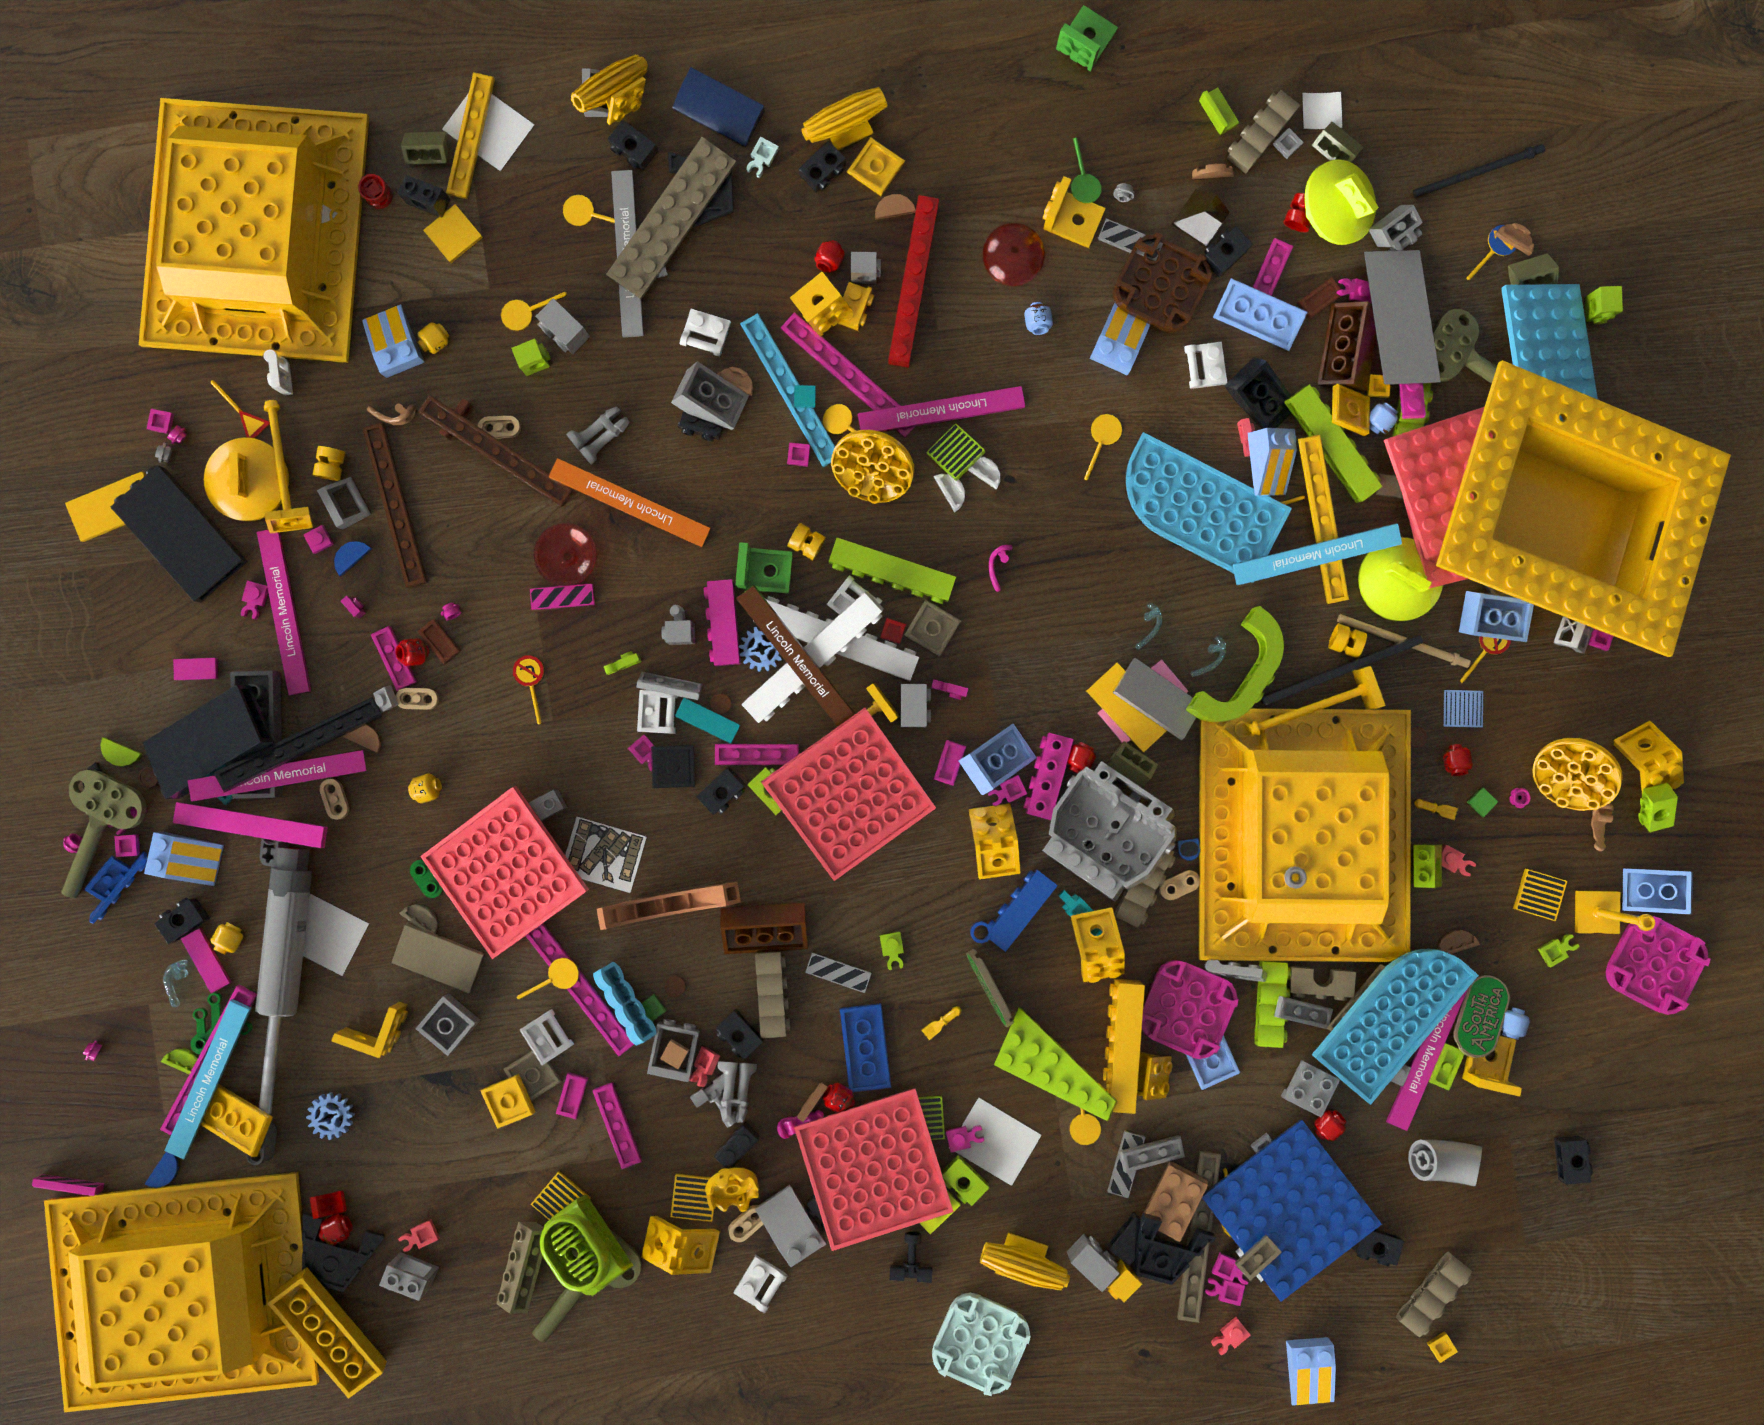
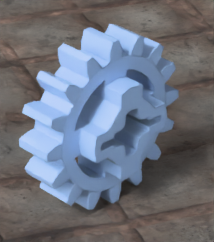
M754 627V633L747 631L749 637H742L741 639L745 643L744 645H739V648L744 649V652L739 654L740 657H746L743 663L747 664L750 662V669L757 666L758 672H761L762 667L769 671L770 665L776 668L775 661H782V658L779 657V652L776 650L775 655L769 661L768 656L770 652L776 649L773 644L763 640L762 635L765 634L759 631L757 627ZM754 638L755 643L753 647L748 649L750 641ZM759 644L768 647L764 650L765 654L763 655L760 652H756V649H759ZM757 656L760 658L762 663H757L753 661L750 657Z
M333 1092L327 1094V1098L322 1094L319 1096V1100L315 1099L312 1101L314 1106H310L307 1109L311 1114L306 1116V1119L312 1121L308 1127L314 1126L313 1134L320 1132L321 1139L326 1135L328 1140L333 1139L334 1135L339 1138L342 1136V1132L346 1133L349 1131L347 1126L353 1124V1121L349 1120V1118L355 1116V1113L349 1112L353 1105L347 1106L348 1098L341 1100L340 1093L334 1097ZM337 1113L333 1118L324 1119L328 1114Z

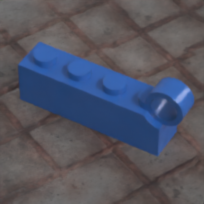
M1037 869L1034 872L1030 870L1023 879L1025 881L1024 885L1021 888L1017 887L1010 896L1013 899L1008 905L1006 903L1002 905L997 912L999 916L995 921L991 920L988 924L984 921H978L971 926L970 934L972 939L977 943H985L990 939L1006 952L1058 885ZM979 925H983L988 929V934L983 939H978L974 936V930Z

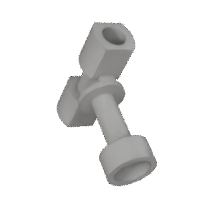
M724 1073L712 1081L713 1084L706 1089L701 1088L690 1096V1099L697 1108L706 1101L710 1103L715 1102L719 1109L722 1108L721 1096L724 1089ZM731 1111L729 1122L723 1121L727 1128L736 1123V1111Z

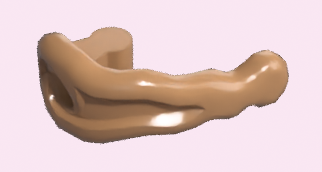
M396 404L395 410L400 416L395 418L385 416L371 406L367 408L370 414L392 425L407 424L416 414V407L412 404L407 409L402 404Z
M1610 803L1597 810H1592L1591 827L1596 841L1594 848L1598 851L1606 849L1604 844L1606 822L1611 823L1613 821L1612 813L1614 811V806Z

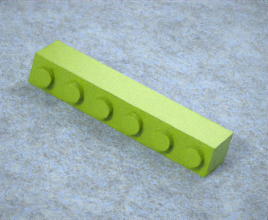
M1309 384L1284 401V403L1308 436H1321L1324 459L1356 503L1363 502L1383 487L1380 484L1381 479L1377 473L1370 470L1367 459L1355 449L1357 447L1355 442L1343 432L1344 428L1332 423V410L1327 404H1323L1319 398L1318 390Z
M836 538L829 559V563L833 564V569L844 572V569L852 571L854 576L864 578V575L872 577L871 581L883 585L884 582L892 584L891 588L903 591L905 588L911 590L912 595L921 598L926 595L932 597L931 601L943 604L944 601L948 602L956 579L955 576L840 538Z

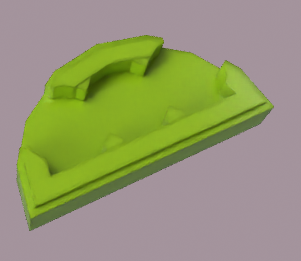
M102 737V754L112 765L128 766L139 761L143 755L120 743Z
M181 1048L166 1054L161 1062L190 1074L199 1056L192 1050Z

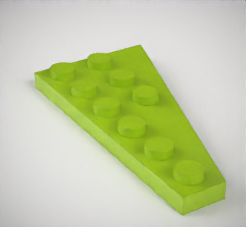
M1021 1007L1018 1008L1014 1017V1024L1011 1025L994 1065L1109 1121L1117 1100L1097 1083Z

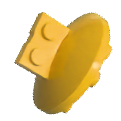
M875 430L851 432L839 440L832 454V470L840 485L851 496L874 504L893 501L901 497L909 489L914 477V464L907 449L898 440L883 432Z
M237 438L224 443L211 455L204 472V487L209 501L220 513L239 521H256L265 518L264 512L275 511L281 505L282 500L274 448L271 445L254 438ZM285 463L287 481L289 486V473Z
M1563 738L1547 744L1540 750L1533 764V778L1539 791L1549 800L1556 803L1557 806L1586 811L1597 810L1615 799L1622 785V770L1616 758L1599 744L1580 738Z

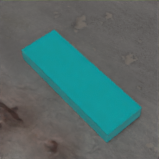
M683 698L675 714V717L732 744L740 727L739 724L686 698Z

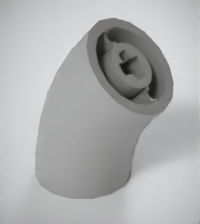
M1420 1139L1415 1141L1410 1147L1408 1157L1410 1169L1418 1179L1423 1181H1445L1476 1186L1482 1146L1447 1140Z

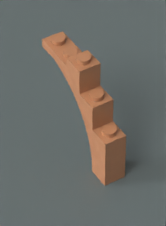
M730 882L624 901L597 908L600 930L663 916L741 903L738 883Z

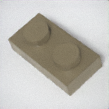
M1265 1235L1235 1262V1265L1251 1281L1282 1252Z

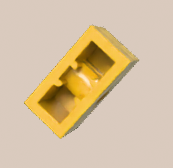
M1120 1259L1117 1262V1269L1120 1274L1107 1288L1108 1292L1116 1300L1120 1298L1125 1302L1142 1283L1139 1277L1135 1275L1133 1269Z

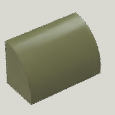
M1332 121L1312 144L1316 150L1330 161L1346 160L1352 162L1364 148Z
M446 132L404 133L401 149L405 164L447 163L448 141Z
M1547 253L1508 265L1509 279L1511 285L1558 284L1559 266Z
M1125 741L1118 747L1107 763L1109 767L1141 788L1151 779L1158 766L1157 763Z

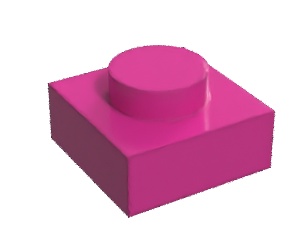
M151 409L147 429L169 434L174 414Z
M789 443L787 465L808 467L810 445Z
M323 525L303 534L314 554L334 545Z
M346 596L341 600L353 617L360 619L366 614L362 609L364 605L357 597Z
M139 834L114 836L116 857L140 855Z

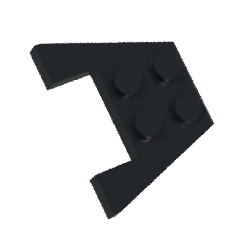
M668 152L669 172L677 173L687 159V156L683 157L676 155V153ZM732 171L692 228L734 213Z
M304 1212L302 1217V1270L307 1267L323 1287L344 1292L375 1249L381 1244L385 1235L366 1230L359 1250L337 1244L332 1246L325 1241L316 1239L323 1217L313 1219L312 1214Z
M1143 1213L1133 1271L1136 1276L1172 1285L1190 1267L1189 1263L1195 1256L1199 1257L1204 1252L1203 1248L1209 1242L1212 1244L1215 1241L1216 1236L1213 1232L1197 1228L1188 1246L1159 1239L1155 1235L1162 1224L1160 1217Z

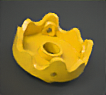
M723 1168L713 1175L705 1186L710 1210L718 1207L721 1211L726 1212L729 1206L735 1205L741 1212H745L749 1208L751 1199L758 1198L759 1196L757 1177L752 1171L745 1168Z

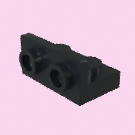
M683 411L681 421L677 425L682 430L681 433L693 436L694 433L702 435V439L711 442L714 439L720 440L723 426L692 416Z

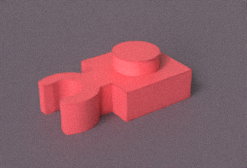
M1246 418L1241 419L1237 425L1240 440L1243 443L1244 456L1248 457L1250 456L1248 433L1254 432L1255 428L1254 424L1250 423V419Z
M1446 844L1443 845V868L1453 873H1456L1457 869H1459L1462 875L1471 876L1470 873L1466 872L1465 867L1467 865L1475 867L1476 864L1470 860H1462L1465 854Z
M701 1046L693 1065L697 1069L692 1073L690 1081L698 1082L697 1086L705 1087L707 1075L713 1074L720 1055L708 1047Z
M432 1219L412 1227L410 1229L412 1235L409 1233L403 1234L398 1240H408L409 1245L403 1248V1251L406 1252L415 1244L420 1249L439 1240L440 1237Z
M1235 1317L1220 1329L1223 1335L1213 1338L1211 1343L1213 1346L1222 1343V1348L1218 1352L1220 1355H1223L1227 1352L1230 1344L1235 1349L1251 1335L1238 1318Z

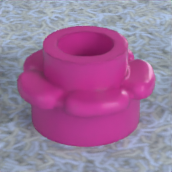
M177 425L169 433L167 438L172 441L171 444L176 442L178 444L182 443L187 436L184 433L185 428Z
M453 602L446 604L442 607L441 616H444L447 621L458 617L461 614L460 605Z
M1525 788L1513 789L1509 797L1510 803L1517 808L1525 807L1531 799L1529 792Z
M74 833L65 836L63 839L64 848L68 852L77 853L82 838Z
M97 1041L93 1044L89 1042L83 1052L86 1055L85 1060L90 1059L94 1061L102 1045L98 1044Z

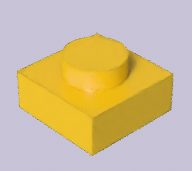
M1369 375L1367 385L1368 397H1390V384H1384L1383 375Z
M1445 1331L1427 1342L1440 1363L1458 1352Z

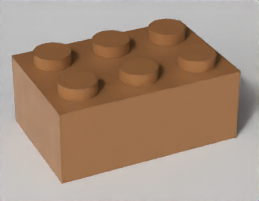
M1169 1161L1144 1213L1160 1217L1162 1224L1158 1231L1180 1242L1208 1186V1180Z

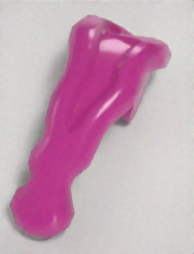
M1002 545L996 548L989 558V574L996 592H999L1001 587L995 574V559L999 555L1001 557L1000 560L1003 563H1007L1010 558L1006 554V550H1012V545Z
M820 1110L810 1112L804 1122L799 1120L797 1116L781 1119L777 1125L778 1134L781 1138L787 1139L796 1134L794 1126L823 1118L824 1114Z

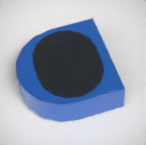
M1198 838L1177 841L1178 853L1181 858L1191 861L1198 857L1200 853Z

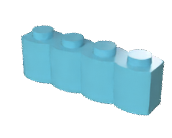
M611 962L593 973L595 983L604 991L607 1003L615 1009L617 1020L626 1027V1034L633 1044L639 1045L655 1036L656 1028L653 1022L646 1017L645 1009L641 1002L635 998L631 985L624 980L621 968L615 962Z

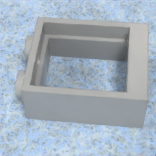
M670 1019L659 1021L647 1074L689 1082L701 1029H696V1025L684 1023V1026L677 1025L676 1021ZM663 1029L693 1035L686 1069H677L673 1066L657 1063Z
M400 1252L386 1266L379 1286L420 1301L432 1287L439 1267ZM399 1286H403L404 1289L400 1290Z

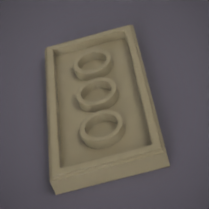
M406 923L391 963L470 993L485 953Z

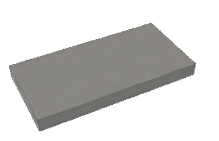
M1136 658L1131 661L1113 691V694L1180 740L1185 738L1196 719L1195 716L1185 710L1192 697Z

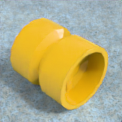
M318 446L316 453L318 463L314 464L313 476L340 481L342 469L339 466L344 463L345 452L335 448Z
M799 523L787 546L797 552L801 550L805 557L814 560L826 537L816 531L812 533L809 527Z
M1338 623L1331 634L1328 648L1337 652L1344 650L1346 655L1358 658L1364 649L1367 633L1357 629L1351 631L1350 627Z

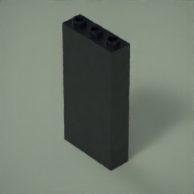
M158 465L151 467L147 470L144 478L132 483L130 490L116 497L115 503L110 506L194 602L201 603L248 562L164 467Z
M235 685L144 741L143 745L165 799H180L190 793L187 780L215 776L214 772L274 743L251 686Z

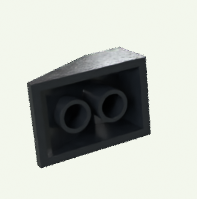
M1253 357L1224 385L1235 402L1261 429L1277 428L1291 414V411L1284 403L1291 395L1265 360Z

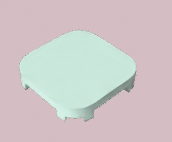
M971 1292L961 1294L950 1305L932 1349L933 1363L938 1373L944 1377L947 1375L984 1392V1395L992 1396V1394L1000 1393L1005 1389L1008 1390L1026 1345L1030 1341L1028 1323L1024 1316L1017 1311L986 1297Z

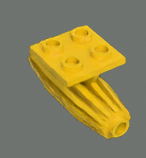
M635 54L612 63L589 77L571 94L573 105L579 112L584 113L607 103L609 110L607 123L611 125L616 121H621L631 111H637L642 104L646 81L643 76L648 71L647 61L644 57Z
M880 87L854 93L823 108L803 123L804 128L801 131L805 140L810 139L811 143L830 138L832 144L837 150H840L872 135L873 130L868 120L888 106Z
M1008 1232L1004 1245L986 1242L983 1247L980 1263L1001 1276L1034 1287L1062 1290L1063 1287L1067 1288L1070 1280L1067 1269L1045 1258L1048 1245Z

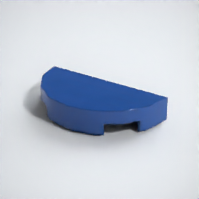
M358 541L348 542L341 546L334 559L335 569L339 576L344 575L369 553L372 548Z
M166 1152L145 1185L149 1187H162L171 1183L179 1171L177 1157Z

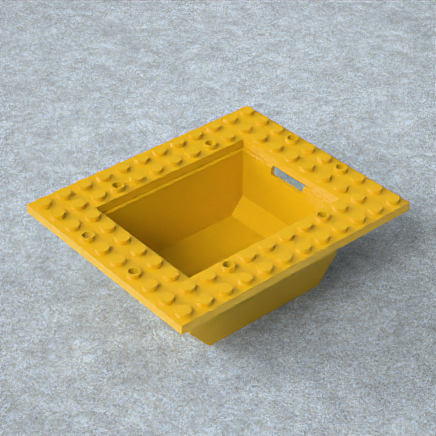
M160 98L139 345L141 347L264 356L265 351L270 349L283 358L348 363L363 198L358 191V184L365 175L369 128L368 114ZM234 114H237L236 119H232ZM295 119H299L297 124H294ZM329 182L335 183L333 189L328 187ZM323 205L331 209L329 214L331 220L325 223H321ZM334 212L338 213L334 218L332 217ZM326 285V290L321 291V287ZM225 308L264 311L266 313L225 310ZM214 339L218 340L216 345L212 344ZM276 344H280L278 350L274 349V346Z
M1502 360L1498 362L1436 566L1658 654L1671 657L1675 650L1731 454ZM1470 493L1474 496L1473 500L1470 498ZM1665 521L1655 557L1652 561L1649 558L1660 522Z
M1250 709L1241 717L1229 721L1207 722L1200 720L1199 960L1392 962L1410 952L1411 710L1321 709L1262 730L1259 736H1251L1248 729V724L1251 721L1255 720L1259 723L1270 719L1272 715L1276 717L1296 709ZM1334 716H1337L1339 719L1337 724H1334L1332 721ZM1229 778L1234 779V784L1231 786L1227 782ZM1294 866L1302 868L1307 876L1306 883L1297 889L1289 887L1284 880L1286 870ZM1294 873L1291 876L1292 881L1298 880V874ZM1230 882L1234 884L1232 890L1227 888V884ZM1270 946L1275 947L1274 953L1269 952ZM1334 946L1338 948V952L1335 954L1332 953Z
M298 1172L99 1193L95 1196L80 1195L52 1198L44 1201L64 1412L312 1386L319 1383L317 1361L267 1304L275 1290L302 1271L303 1214ZM226 1208L231 1210V1214L226 1213ZM122 1219L126 1221V1226L121 1223ZM293 1243L298 1245L297 1250L292 1247ZM261 1263L263 1267L266 1305H263L259 1267ZM63 1268L68 1271V1274H64ZM69 1332H72L74 1337H70Z

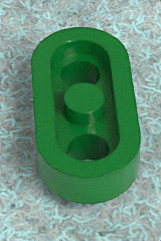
M421 859L413 862L410 867V874L423 894L428 898L440 896L444 890L424 861ZM419 866L423 868L422 874L417 872ZM430 884H434L435 890L433 892L429 890Z

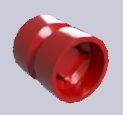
M367 174L359 181L358 191L371 207L384 209L389 206L393 194L390 187L380 176Z
M1296 193L1290 204L1291 209L1288 210L1283 223L1292 230L1305 233L1311 227L1310 220L1306 217L1305 194Z

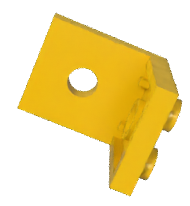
M1063 176L1061 183L1057 181L1050 200L1053 202L1048 201L1042 219L1046 221L1043 229L1089 248L1105 208L1095 203H1082L1078 201L1073 194L1068 193L1071 179ZM1079 215L1083 218L1084 223L1075 225L1072 218Z
M823 272L819 273L790 297L803 314L805 320L820 337L824 335L823 332H826L831 325L834 327L839 323L838 319H842L848 312L851 313L853 311ZM817 297H824L822 301L814 305V300Z
M1651 721L1613 740L1614 746L1640 771L1642 793L1644 788L1668 783L1672 789H1676L1684 783L1682 751ZM1641 744L1651 745L1648 748L1640 747Z
M1010 803L969 809L979 879L1020 874L1018 838ZM992 822L997 823L995 826H989L988 824Z
M1113 908L1072 915L1071 921L1081 956L1083 982L1089 981L1094 983L1103 978H1117L1124 974V949ZM1099 928L1102 930V934L1094 936L1091 934V930Z
M398 1002L388 1008L378 1038L346 1027L334 1033L332 1042L381 1058V1055L385 1056L387 1052L390 1053L393 1044L399 1040L401 1034L399 1027L407 1018L408 1011H406L408 1004Z
M1500 1035L1497 1046L1494 1049L1495 1057L1490 1061L1485 1056L1479 1058L1467 1056L1462 1079L1480 1088L1520 1096L1522 1088L1508 1081L1516 1039Z
M650 1216L641 1258L671 1275L711 1273L720 1231L716 1229L682 1230L658 1216ZM699 1247L698 1253L694 1255L696 1249Z

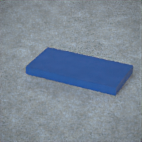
M881 1003L840 1008L849 1089L853 1092L891 1088Z

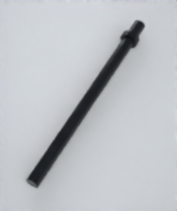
M1544 144L1535 147L1529 146L1524 151L1413 190V196L1417 198L1523 159H1533L1535 155L1545 152Z

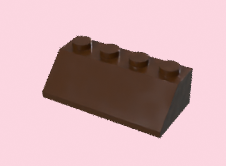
M1368 301L1331 303L1317 385L1333 388L1334 385L1340 384L1354 391H1367L1377 334L1372 303Z
M805 903L721 908L720 929L724 954L808 949Z

